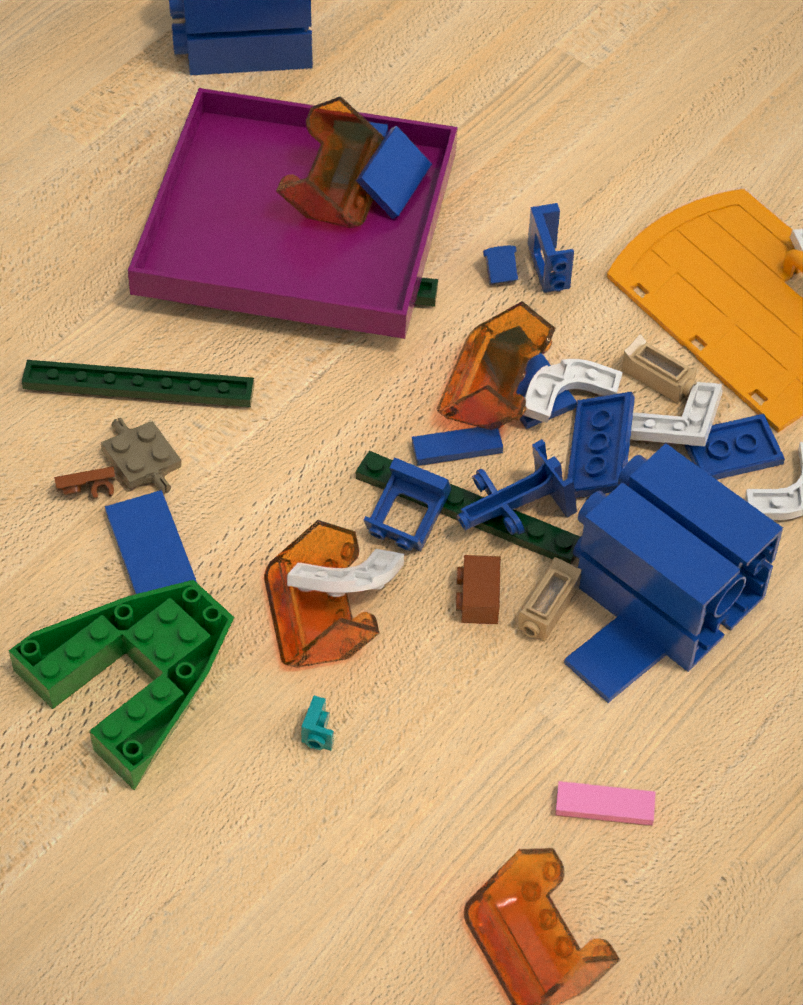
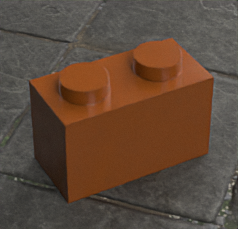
M464 555L463 567H457V585H463L462 592H456V611H462L461 623L498 624L501 556Z

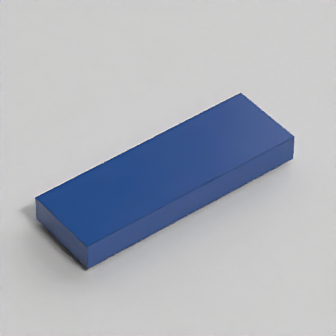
M497 424L412 437V447L417 466L503 453V444Z

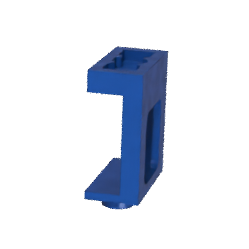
M558 203L530 208L527 244L543 293L570 289L574 249L555 251L560 217ZM540 250H542V252H543L544 259H545V263H544V260H543V257H542V254H541V251H540Z
M394 457L389 467L392 475L371 517L365 516L363 520L369 530L368 533L381 540L387 537L396 541L395 544L406 551H411L413 548L421 552L451 492V486L448 479ZM400 494L428 505V510L415 536L383 524L396 497Z

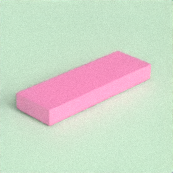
M559 781L555 815L653 826L656 791Z

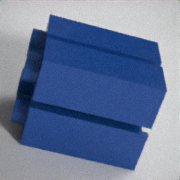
M169 0L170 16H172V19H185V23L172 24L174 55L188 54L190 76L313 69L312 30H309V27H312L311 0Z
M665 443L648 460L642 455L633 457L620 473L618 478L619 486L608 496L602 491H597L586 500L578 514V521L584 525L583 534L574 547L573 555L579 559L578 568L582 570L579 589L614 616L620 615L663 647L667 651L666 656L689 672L724 638L725 634L719 630L720 624L731 631L765 598L773 569L771 564L776 558L783 527Z

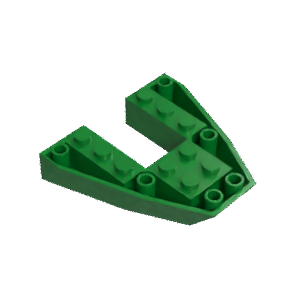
M190 580L126 596L37 630L11 648L9 655L13 670L52 709L124 654L128 655L154 680L89 730L93 750L135 790L188 711L206 679L235 617L195 580Z

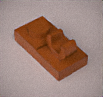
M114 466L54 477L57 491L63 490L64 495L81 492V487L92 483L94 484L92 485L91 493L94 499L98 498L97 488L101 485L108 488L109 496L114 494V487L108 481L115 479Z

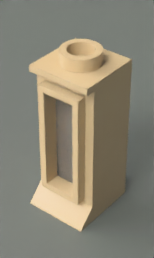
M641 333L624 350L621 371L677 404L685 396L689 397L692 386L697 384L695 381L697 368L692 369L647 343Z
M554 557L549 570L523 610L519 612L518 629L531 638H538L545 642L578 591L582 570Z

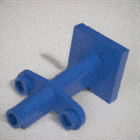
M542 439L532 444L535 472L497 491L483 469L476 471V475L472 476V479L480 492L485 490L488 496L462 508V512L457 515V519L465 531L502 515L505 518L503 519L505 527L511 535L515 533L518 535L525 532L523 524L513 510L549 494L567 518L577 512L574 481L571 477L563 481L561 464L555 456L547 460L546 446Z

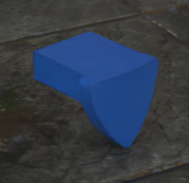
M497 246L483 251V255L486 258L489 284L518 280L514 254L517 252L516 246Z

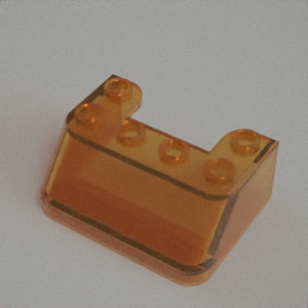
M339 96L312 106L307 116V130L321 144L308 177L299 179L293 174L286 175L280 180L276 192L308 219L346 228L361 226L365 222L373 202V198L356 180L385 137L345 99Z
M523 301L476 326L465 340L438 404L437 412L446 419L487 430L500 429L506 423L514 419H520L527 409L526 398L521 394L517 395L516 391L526 375L525 369L528 361L540 353H546L552 346L553 341L551 339L556 328Z
M317 520L267 565L264 581L279 654L284 665L300 668L346 660L380 634L376 617L372 613L362 612L353 619L347 593L340 597H333L328 595L327 592L315 590L306 592L299 590L298 587L287 586V574L298 562L329 568H348L359 556V544L355 531Z
M554 848L519 849L466 902L464 907L465 922L512 1005H560L587 992L620 961L610 942L602 938L590 940L581 949L549 895L560 886L565 874L564 865Z

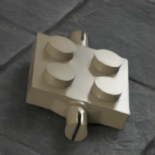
M118 418V421L115 419L111 425L118 435L101 442V450L127 487L132 489L142 484L154 483L159 491L162 490L163 494H165V491L168 493L171 490V485H169L164 477L168 473L181 468L180 457L153 421L129 429L122 418Z

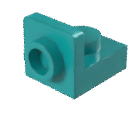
M313 696L301 727V743L307 744L312 749L331 751L334 745V731L326 728L330 712L326 711L325 698Z

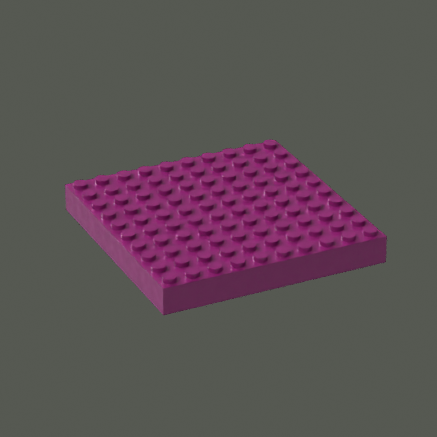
M198 88L128 268L130 295L405 339L455 158L458 127ZM336 118L387 124L388 132L391 128L398 126L432 163L398 217L392 219L368 193L319 187V178Z

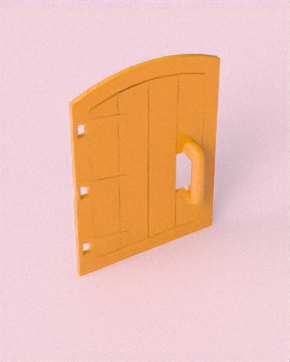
M743 188L698 199L662 216L630 241L607 272V278L677 342L691 351L698 361L758 415L764 414L768 424L774 430L780 432L803 416V298L785 283L793 277L794 272L796 274L803 273V251L795 249L790 239L792 229ZM639 287L646 295L641 298L633 289ZM697 339L704 348L700 351L691 343L693 340ZM756 393L765 402L760 405L751 396Z

